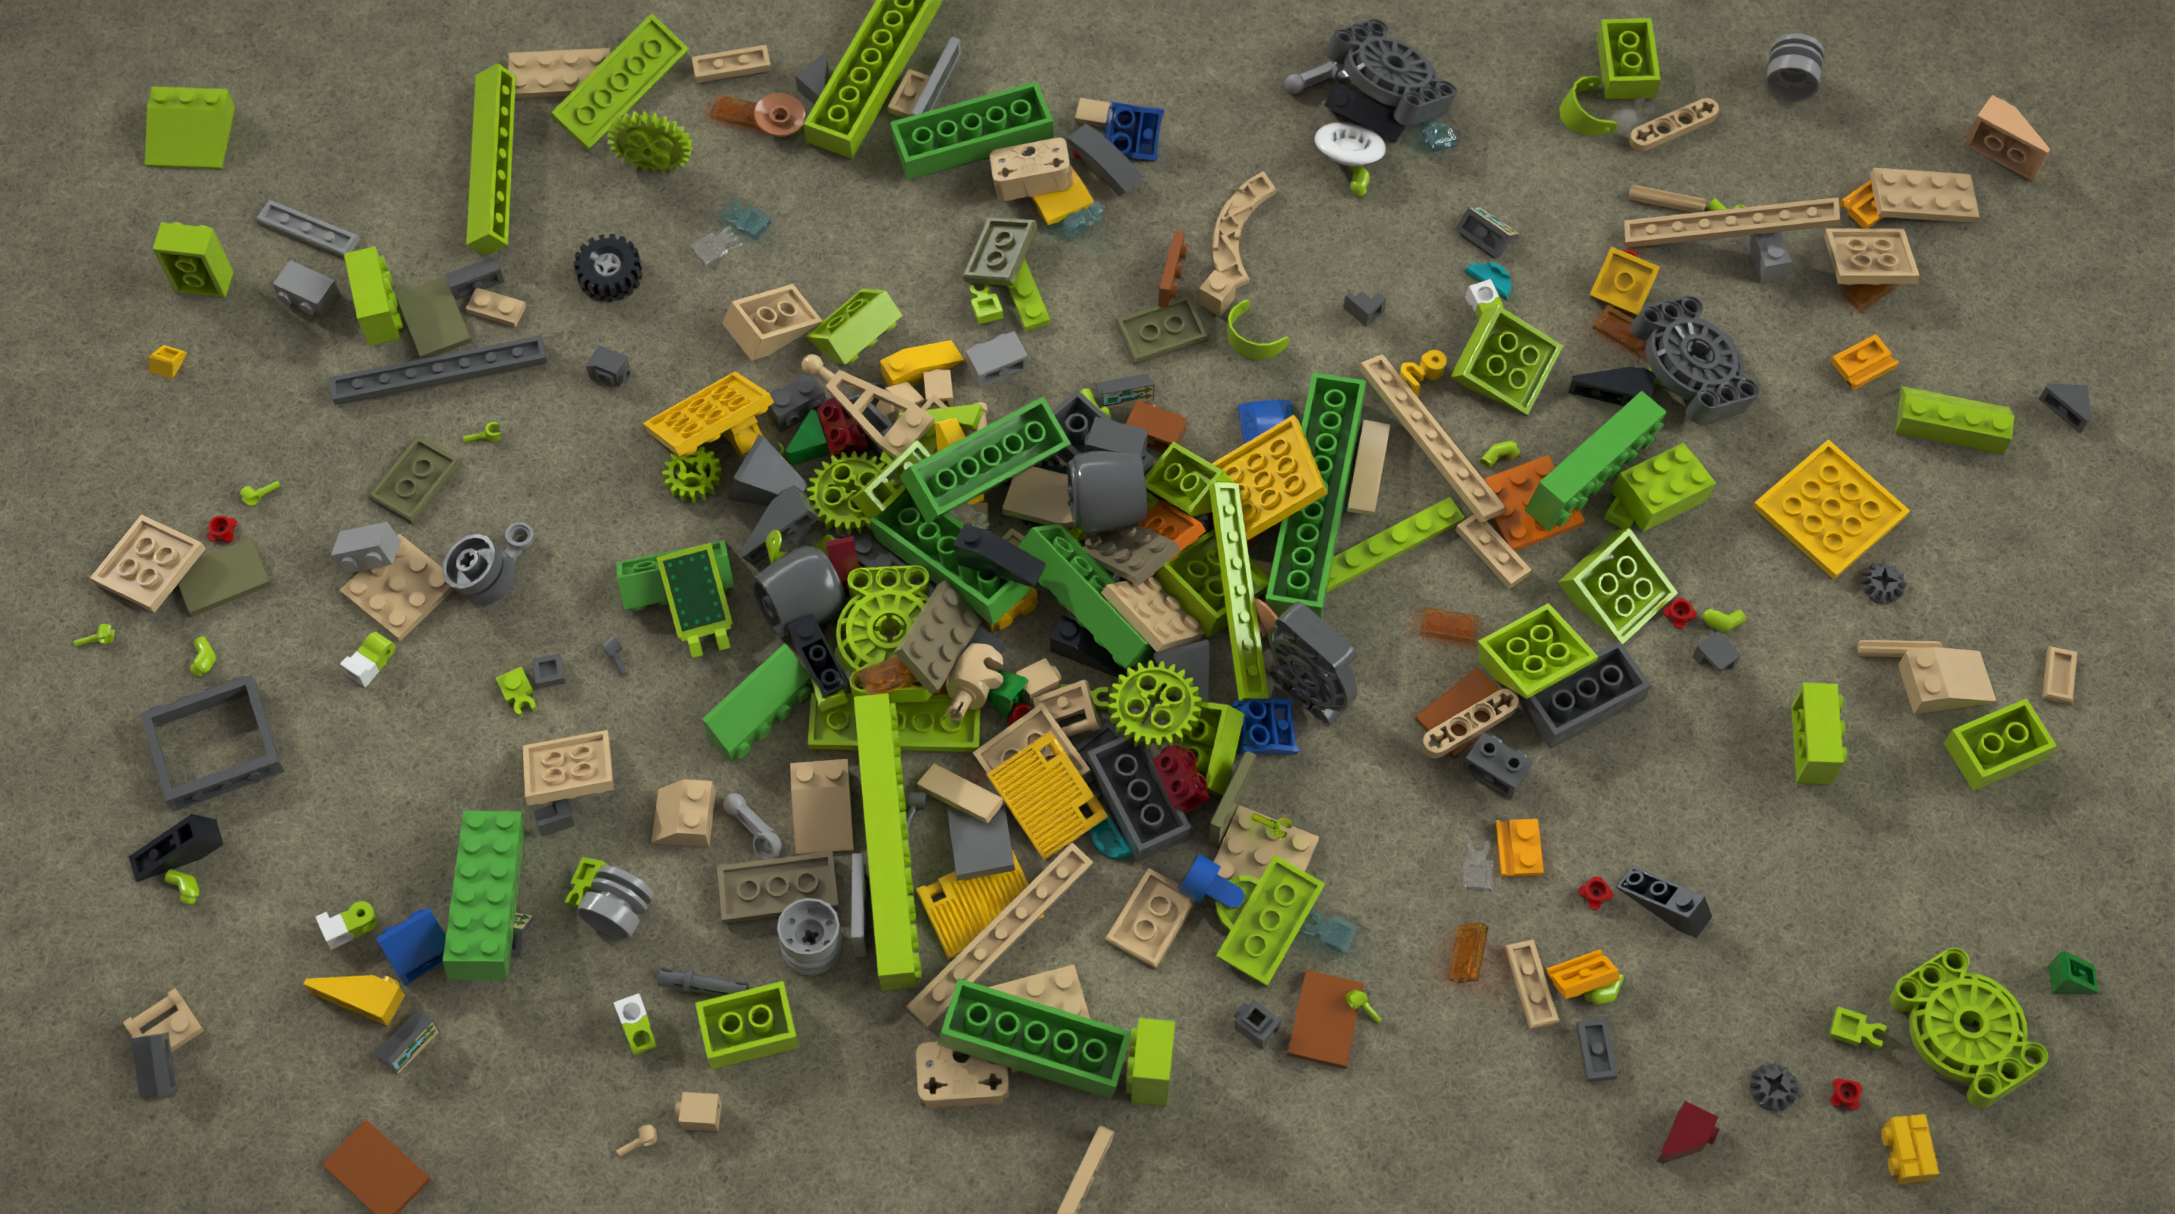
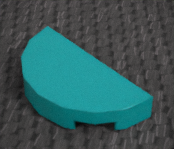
M1475 262L1465 268L1464 273L1479 283L1491 279L1499 297L1507 301L1512 287L1510 275L1501 265L1494 262H1489V264H1477Z
M1105 809L1109 817L1090 829V838L1093 846L1100 854L1110 859L1131 857L1133 855L1132 851Z

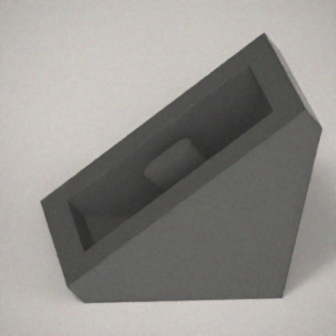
M821 55L795 75L797 90L814 105L828 83L829 68L827 55Z
M2049 383L2039 397L2041 402L2078 433L2084 431L2091 419L2088 385Z

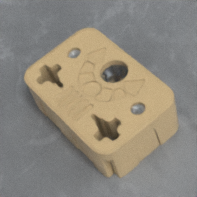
M1053 138L1000 148L990 153L997 198L1003 199V201L1063 191L1073 185L1067 145L1063 138Z
M926 1042L918 1046L916 1050L917 1088L920 1104L925 1103V1108L997 1105L1004 1103L1003 1098L1009 1097L1008 1068L1006 1066L939 1046L938 1042ZM959 1055H965V1063H959ZM994 1081L997 1083V1090L990 1089V1082ZM933 1085L937 1087L936 1094H930V1089Z

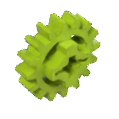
M703 446L698 451L687 456L679 457L671 453L672 462L664 463L666 470L662 471L666 489H670L673 497L680 494L682 502L687 497H691L692 503H695L696 497L699 496L705 501L706 493L714 495V486H721L720 477H723L722 468H720L719 458L715 459L713 451L706 454ZM710 468V475L709 477H706L708 469ZM678 470L679 473L677 474V479H675V474Z

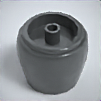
M1109 451L1085 452L1074 456L1068 462V498L1075 528H1079L1080 531L1085 533H1097L1118 529L1146 520V487L1142 460L1139 454Z
M802 546L781 556L752 578V588L758 606L774 633L780 638L789 637L787 625L803 617L813 614L819 627H822L836 620L846 606L844 588L833 564L826 554L816 547Z

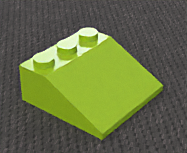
M152 86L147 105L145 166L222 169L235 111V104L228 89Z
M1499 305L1485 308L1450 378L1476 393L1528 415L1563 345Z
M1630 528L1613 531L1557 582L1574 605L1617 642L1620 640L1622 645L1678 594Z
M1215 529L1198 538L1195 543L1186 546L1173 560L1166 562L1154 575V578L1161 582L1162 588L1180 602L1181 608L1199 622V627L1205 632L1207 638L1228 626ZM1249 558L1254 597L1258 599L1268 590L1270 577Z
M1549 603L1478 641L1479 662L1496 681L1526 699L1598 660L1596 653Z

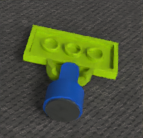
M1201 854L1199 856L1195 855L1177 886V889H1179L1178 893L1199 905L1205 894L1216 900V914L1221 924L1230 931L1216 957L1267 987L1325 883L1275 854L1260 879L1250 875H1238L1228 881L1217 875L1221 868L1220 865Z

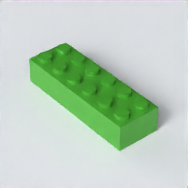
M1037 81L890 122L892 141L907 180L988 158L990 153L996 149L1054 138L1053 119Z
M1641 391L1539 482L1525 511L1549 532L1556 525L1562 527L1571 517L1570 513L1574 509L1578 512L1584 507L1588 501V496L1591 494L1596 496L1605 486L1604 482L1607 479L1614 480L1621 472V467L1624 464L1629 466L1639 455L1638 451L1641 448L1645 451L1655 441L1653 436L1664 425L1661 421L1666 411Z
M1041 397L910 466L900 475V478L928 524L1060 453L1071 443L1044 397Z
M907 488L883 512L870 519L875 539L908 564L924 567L928 571L929 579L937 585L946 580L971 610L992 625L1031 590L1029 586L958 565L953 544L964 524L949 513L927 524Z
M1061 524L1031 528L1018 547L1045 562L1046 567L1038 582L1057 597L1056 600L1062 607L1069 609L1075 616L1076 622L1082 627L1087 628L1094 635V640L1113 655V659L1118 665L1130 668L1138 666V663L1142 665L1149 663L1153 653H1156L1155 649L1101 594L1107 585L1117 583L1115 579Z
M463 811L443 955L447 980H508L525 840V825L522 811Z
M958 978L938 1045L1111 1099L1117 1086L1131 1032Z

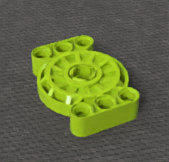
M918 565L854 569L850 572L847 579L851 600L841 612L836 631L839 653L845 665L853 672L850 676L852 698L888 693L890 703L922 702L928 700L933 693L930 694L924 686L914 685L919 680L894 653L929 599L930 581L928 571ZM914 581H921V582H923V583L920 584V585H913V584H911V583H913ZM888 582L894 583V585L889 587L884 586V584ZM861 583L866 584V586L862 588L855 587L856 585ZM842 631L846 633L847 638L843 642L841 640ZM887 631L898 632L899 634L893 637V643H888L887 638L882 636ZM889 683L898 684V686L894 688L886 687V685ZM861 684L869 685L866 689L857 688Z
M1952 947L1902 977L1896 983L1889 998L1892 1007L1896 1011L1910 1013L1909 1032L1914 1047L1921 1058L1933 1070L1943 1076L1959 1082L1970 1083L1967 1090V1099L1974 1107L1984 1109L2036 1077L2048 1061V1052L2039 1043L2026 1042L2028 1037L2027 1022L2023 1010L2015 997L2005 987L1991 978L1966 972L1969 965L1968 955L1962 949ZM1947 962L1954 963L1958 969L1951 968ZM1924 977H1930L1935 984L1927 982ZM1900 991L1908 992L1912 998L1904 997ZM1976 1021L1978 1023L1976 1027L1977 1032L1970 1033L1962 1028L1960 1022H1967L1972 1025ZM2025 1056L2034 1059L2036 1064L2029 1063ZM2002 1071L2008 1072L2013 1079L2003 1076ZM1978 1086L1986 1088L1990 1095L1982 1093Z

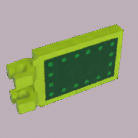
M707 543L656 557L677 636L681 638L682 642L688 640L692 658L703 655L699 637L715 633L719 651L731 648L726 630L731 629L730 624H733L712 544Z

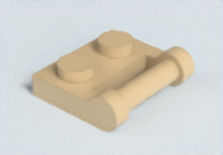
M1085 679L1033 698L1034 706L1037 707L1043 703L1056 722L1083 712L1086 713L1087 719L1061 728L1067 737L1088 730L1096 731L1102 728L1088 681Z
M176 988L167 992V997L135 1018L129 1017L123 1021L133 1038L169 1032L171 1051L173 1052L204 1031ZM173 1006H177L179 1009L177 1012L142 1034L140 1031L141 1027Z

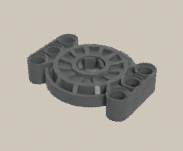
M1369 19L1335 30L1326 50V56L1336 63L1344 64L1345 71L1351 81L1369 97L1386 105L1395 106L1394 118L1397 122L1405 126H1413L1445 115L1448 112L1458 91L1455 85L1445 80H1439L1433 65L1414 47L1397 39L1387 37L1389 27L1385 22L1379 19Z
M1686 295L1644 306L1631 323L1630 330L1636 338L1646 341L1645 353L1648 364L1660 382L1673 393L1690 401L1686 408V415L1692 422L1705 424L1746 412L1759 396V386L1753 380L1743 377L1744 366L1742 358L1730 338L1716 326L1699 318L1704 310L1702 302L1694 296Z
M1296 601L1276 619V625L1270 629L1268 634L1271 653L1277 664L1271 670L1270 675L1274 681L1278 680L1284 685L1283 689L1287 690L1286 692L1295 700L1298 698L1303 702V707L1316 719L1318 717L1322 719L1324 726H1329L1349 708V705L1357 697L1355 677L1349 665L1357 658V653L1342 636L1302 602Z

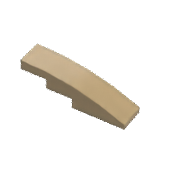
M1368 420L1363 421L1347 512L1370 516L1375 514L1390 424Z

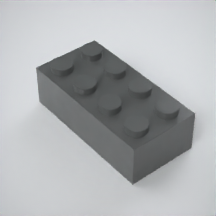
M1078 390L1052 410L1071 443L1056 455L1068 465V462L1074 456L1086 452V443L1095 417L1112 421ZM1146 450L1142 460L1144 477L1153 467L1154 457Z
M1620 640L1596 652L1598 656L1597 661L1528 699L1522 696L1520 701L1521 707L1550 749L1646 699L1651 685Z
M1124 736L1088 751L1086 764L1092 771L1091 775L1132 851L1136 862H1139L1188 840L1191 826L1184 813L1173 808L1152 761L1154 756L1150 748L1146 750L1145 742L1142 741L1135 747V738L1132 737L1125 741Z

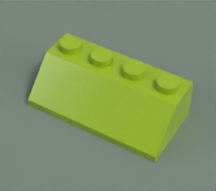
M1904 386L1901 387L1895 433L2004 454L2010 444L2013 434L2014 415L2009 407Z

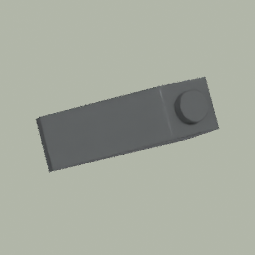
M795 485L782 490L779 496L773 499L739 553L741 557L754 565L769 555L765 541L771 531L778 530L780 532L782 546L820 518L807 495Z

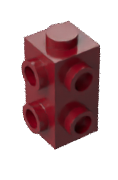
M834 397L828 399L825 404L818 408L821 419L820 424L825 432L827 447L831 454L841 458L842 452H845L847 458H849L853 451L859 454L868 448L865 438L866 432Z
M1174 744L1162 749L1160 754L1152 759L1173 808L1188 814L1210 799L1206 790L1208 784L1205 778L1198 772L1195 765L1197 764V759L1189 749H1184Z

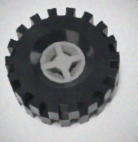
M604 234L598 235L599 240L596 241L593 237L588 239L589 245L586 246L583 243L580 246L581 253L576 252V261H574L575 273L581 290L583 292L586 291L587 296L590 298L595 295L596 301L602 302L603 297L607 299V302H613V297H618V300L624 299V293L630 296L633 293L632 287L638 288L640 285L639 279L642 280L643 277L642 264L637 248L634 247L631 241L627 243L626 238L623 236L616 239L615 234H609V238H605Z

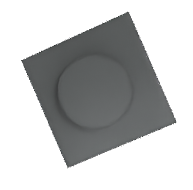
M560 653L532 659L537 688L566 683Z

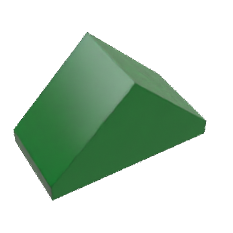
M810 410L785 451L787 462L792 466L829 455L827 441L815 410Z
M999 670L998 673L1003 676V683L999 688L990 689L987 697L999 714L1007 719L1016 706L1024 700L1029 680L1023 676Z
M2067 951L2059 952L2048 965L2052 994L2099 993L2095 966Z

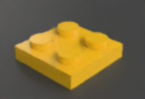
M1611 246L1589 296L1637 316L1647 299L1660 267Z

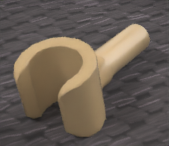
M652 1125L640 1127L638 1129L640 1138L616 1150L619 1157L635 1148L654 1145L657 1142L656 1128H653Z

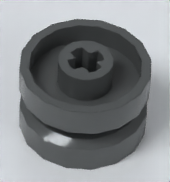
M473 534L465 536L451 547L443 561L442 573L445 581L453 589L461 593L471 603L484 606L493 604L509 591L515 579L516 566L513 558L487 536Z

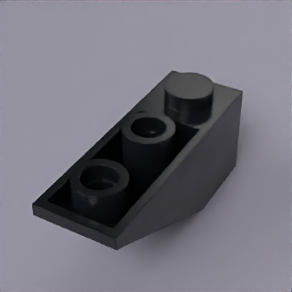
M813 614L787 625L789 638L823 698L848 687L849 683Z
M1632 866L1616 886L1617 889L1671 927L1694 938L1699 936L1712 918L1705 896Z

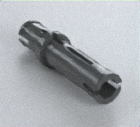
M661 967L657 981L658 986L683 990V993L698 992L719 997L749 989L748 982L696 974L694 970H687L685 972Z

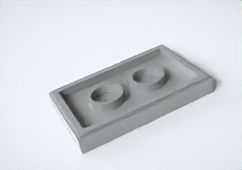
M863 853L852 854L851 938L855 957H866L868 874Z

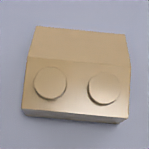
M683 779L658 789L651 843L709 847L716 797L713 782Z

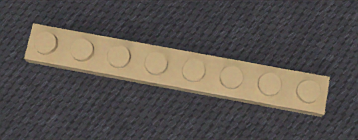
M1839 197L1624 220L1626 248L1841 225Z
M1381 354L1361 362L1360 372L1480 523L1503 514L1505 510L1503 503L1385 356Z
M1072 842L906 1008L928 1029L949 1008L958 978L974 983L1092 866L1093 862Z

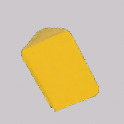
M165 345L161 346L149 356V372L173 379L187 352Z

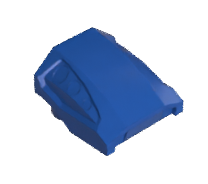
M1111 101L1107 112L1104 137L1126 157L1157 161L1158 141L1164 109Z
M1265 400L1238 405L1244 444L1294 415L1291 400Z
M1269 697L1268 699H1250L1249 701H1239L1237 699L1232 703L1233 708L1245 714L1236 750L1238 756L1244 755L1247 751L1253 754L1296 755L1299 752V746H1296L1291 711L1293 700Z

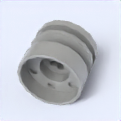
M1793 33L1777 38L1771 44L1765 81L1768 92L1776 98L1792 101H1804L1813 97L1818 92L1824 57L1822 44L1806 34Z
M608 865L601 866L596 874L598 878H594L591 883V887L595 892H586L576 913L592 928L613 938L629 941L640 922L635 914H644L648 908L646 904H650L655 895L647 884L630 873Z
M805 898L793 902L784 909L778 920L777 931L783 960L789 968L801 975L814 976L825 973L834 967L841 957L843 943L839 919L830 904L820 899ZM812 940V942L815 943V944H812V945H811V944H810L809 942H807V941Z

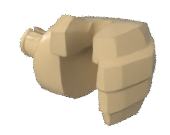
M980 643L969 645L961 653L948 674L946 690L953 701L947 708L946 714L950 717L956 711L952 720L961 721L967 709L974 710L983 707L989 690L999 688L1003 683V676L998 673L1003 666V658L992 646Z

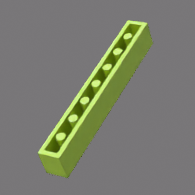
M498 63L476 74L466 245L482 255H489L508 245L516 75Z

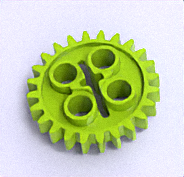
M633 111L632 117L624 113L623 118L616 117V122L612 121L607 136V144L611 146L610 151L617 153V159L624 158V164L633 163L634 169L640 166L643 171H647L649 168L653 172H657V169H660L666 173L667 168L675 172L676 167L683 168L684 163H688L692 152V140L689 139V133H683L684 127H676L677 121L667 122V116L661 119L658 118L657 113L648 116L647 112L643 111V115L640 116L637 112Z
M853 451L849 458H847L845 452H842L840 460H837L835 456H831L832 463L830 465L824 461L822 462L823 471L819 469L814 470L816 478L809 479L811 487L807 488L808 499L820 518L818 523L825 522L827 530L835 525L836 533L838 534L843 528H846L848 535L851 534L853 528H856L858 533L862 534L863 526H866L871 531L870 520L861 510L855 509L858 506L851 498L882 471L886 464L884 462L878 464L876 456L868 460L866 452L862 454L861 458H857L856 451ZM843 476H848V478L844 480H839V478ZM839 499L835 503H829L831 500Z
M1149 660L1148 668H1144L1141 663H1138V671L1135 672L1128 667V677L1118 676L1119 684L1113 683L1112 692L1114 693L1109 694V702L1111 704L1108 705V712L1112 713L1111 723H1118L1116 725V732L1125 731V741L1133 737L1135 738V747L1142 741L1145 742L1146 750L1150 748L1151 743H1155L1156 748L1161 750V745L1164 742L1167 746L1172 745L1173 739L1182 743V733L1191 736L1192 728L1190 726L1197 727L1198 719L1196 717L1201 716V708H1199L1201 706V697H1196L1199 695V688L1192 687L1193 678L1184 680V669L1175 673V664H1172L1169 669H1165L1164 661L1160 662L1159 667H1154L1152 660ZM1144 685H1151L1154 687V689L1146 691L1143 690L1141 687H1143ZM1162 685H1166L1160 695V704L1155 705ZM1170 696H1177L1180 698V700L1177 702H1172L1167 698ZM1155 705L1148 725L1144 726L1143 724L1150 715V706L1153 707ZM1137 708L1140 709L1142 713L1135 715L1130 713L1129 711L1131 709ZM1163 719L1166 720L1168 724L1161 726L1156 724L1155 722Z

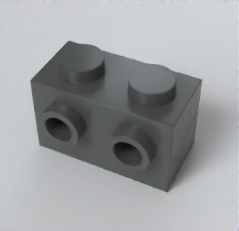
M800 376L793 380L791 384L781 389H775L770 393L774 403L768 406L767 413L779 431L783 432L805 420L811 409L819 413L818 408L826 403L825 392L814 376Z
M1483 732L1467 755L1463 770L1512 799L1528 776L1533 762L1523 752L1519 750L1514 751L1506 746L1500 738Z

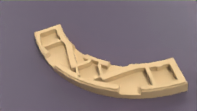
M1264 171L1242 184L1231 199L1227 200L1215 225L1212 249L1215 269L1236 282V289L1250 282L1239 253V239L1243 226L1250 214L1262 202L1277 192V189Z

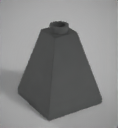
M758 435L733 479L729 499L769 506L771 501L779 496L782 490L793 485L809 497L807 493L808 484L763 436Z
M1208 640L1153 653L1151 660L1154 667H1159L1160 662L1164 661L1165 669H1169L1172 664H1175V673L1184 669V680L1192 677V687L1199 688V695L1196 697H1201V702H1208ZM1177 696L1168 697L1172 702L1180 700Z

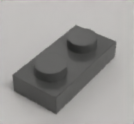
M1607 1018L1577 1021L1576 1029L1586 1082L1617 1079L1618 1072Z

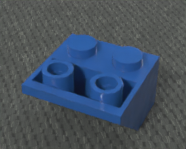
M429 907L424 910L415 911L408 917V920L397 926L393 925L386 928L376 938L404 986L443 963L446 935Z

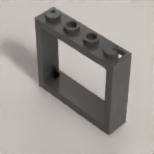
M252 675L237 677L232 682L208 687L201 693L183 696L175 702L163 706H154L149 711L141 713L165 801L173 812L285 772L259 687ZM249 695L267 755L173 788L156 727Z

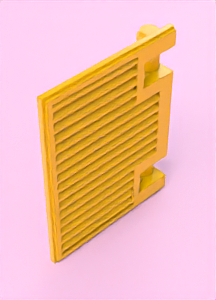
M1051 731L986 774L1043 860H1046L1109 817ZM1046 745L1055 756L1048 762L1040 752V749ZM1084 803H1087L1094 814L1087 820L1078 808Z
M1013 850L1015 871L961 881L957 880L956 871L939 878L937 882L931 885H923L916 889L948 960L958 956L1029 885ZM944 892L946 897L933 903L931 897Z

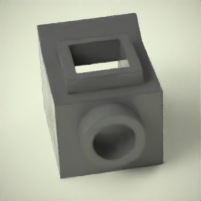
M598 345L586 365L589 379H597V381L611 387H615V385L620 387L622 382L626 383L631 374L627 356Z
M1254 999L1249 1005L1246 1003L1241 1004L1234 1014L1236 1018L1234 1029L1262 1050L1266 1046L1267 1038L1274 1030L1277 1032L1281 1028L1282 1018L1274 1015ZM1252 1013L1263 1019L1259 1027H1256L1247 1020Z

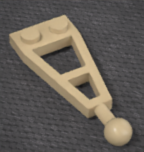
M808 355L802 361L803 372L809 376L817 375L828 383L826 385L827 391L871 439L894 458L899 456L914 441H919L935 422L933 416L911 401L841 370L833 374L823 367V361L817 355ZM843 383L864 392L854 404L839 390ZM874 398L905 411L884 437L861 414Z

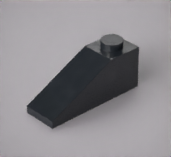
M1336 82L1324 104L1330 111L1371 129L1394 142H1397L1405 125L1396 121L1394 118L1395 112Z
M1632 366L1574 375L1568 393L1625 406L1641 391L1652 398L1656 376L1646 368Z
M964 524L953 544L958 565L1035 588L1046 567L1045 562L995 533L968 524Z
M1064 615L1060 616L1050 637L1051 652L1117 678L1119 675L1128 677L1127 668L1118 665L1114 661L1113 655L1094 640V635L1087 628L1079 625L1074 619Z
M191 814L129 856L135 881L140 882L167 872L169 869H176L203 859L224 845L217 820Z

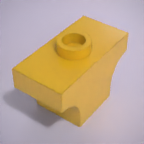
M754 415L745 419L741 426L735 429L729 428L722 432L738 456L750 451L758 435L763 436Z

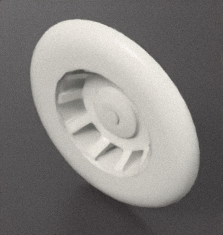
M1349 122L1331 123L1321 127L1315 134L1317 147L1337 163L1350 166L1364 165L1379 160L1385 154V143L1382 138L1373 130L1359 124Z

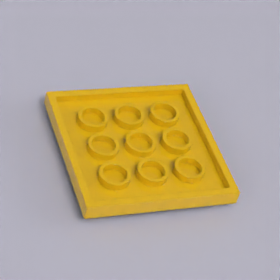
M735 371L647 420L643 425L650 435L679 457L687 456L694 453L699 445L717 440L721 436L720 433L727 429H735L741 426L744 420L750 416L764 413L774 401L770 393Z
M1292 415L1212 463L1222 469L1239 485L1246 541L1328 494L1300 422L1295 415Z
M1829 439L1755 501L1752 507L1833 580L1905 519L1910 512L1906 506Z

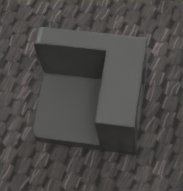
M1360 292L1356 296L1348 293L1345 296L1343 308L1367 327L1385 311L1386 298L1379 292L1373 298H1370L1364 292Z
M1719 631L1700 643L1693 655V658L1700 665L1708 660L1719 672L1728 666L1733 669L1741 657V654Z
M567 799L554 801L555 804L534 811L536 824L542 837L575 826Z

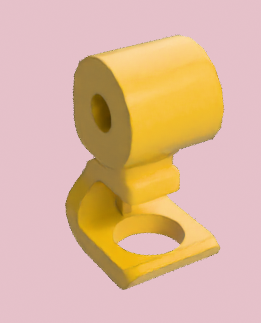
M1430 350L1422 355L1419 366L1413 362L1403 363L1399 375L1406 384V380L1410 383L1411 390L1418 396L1420 390L1419 382L1423 381L1424 377L1430 380H1437L1443 376L1447 358L1439 350Z

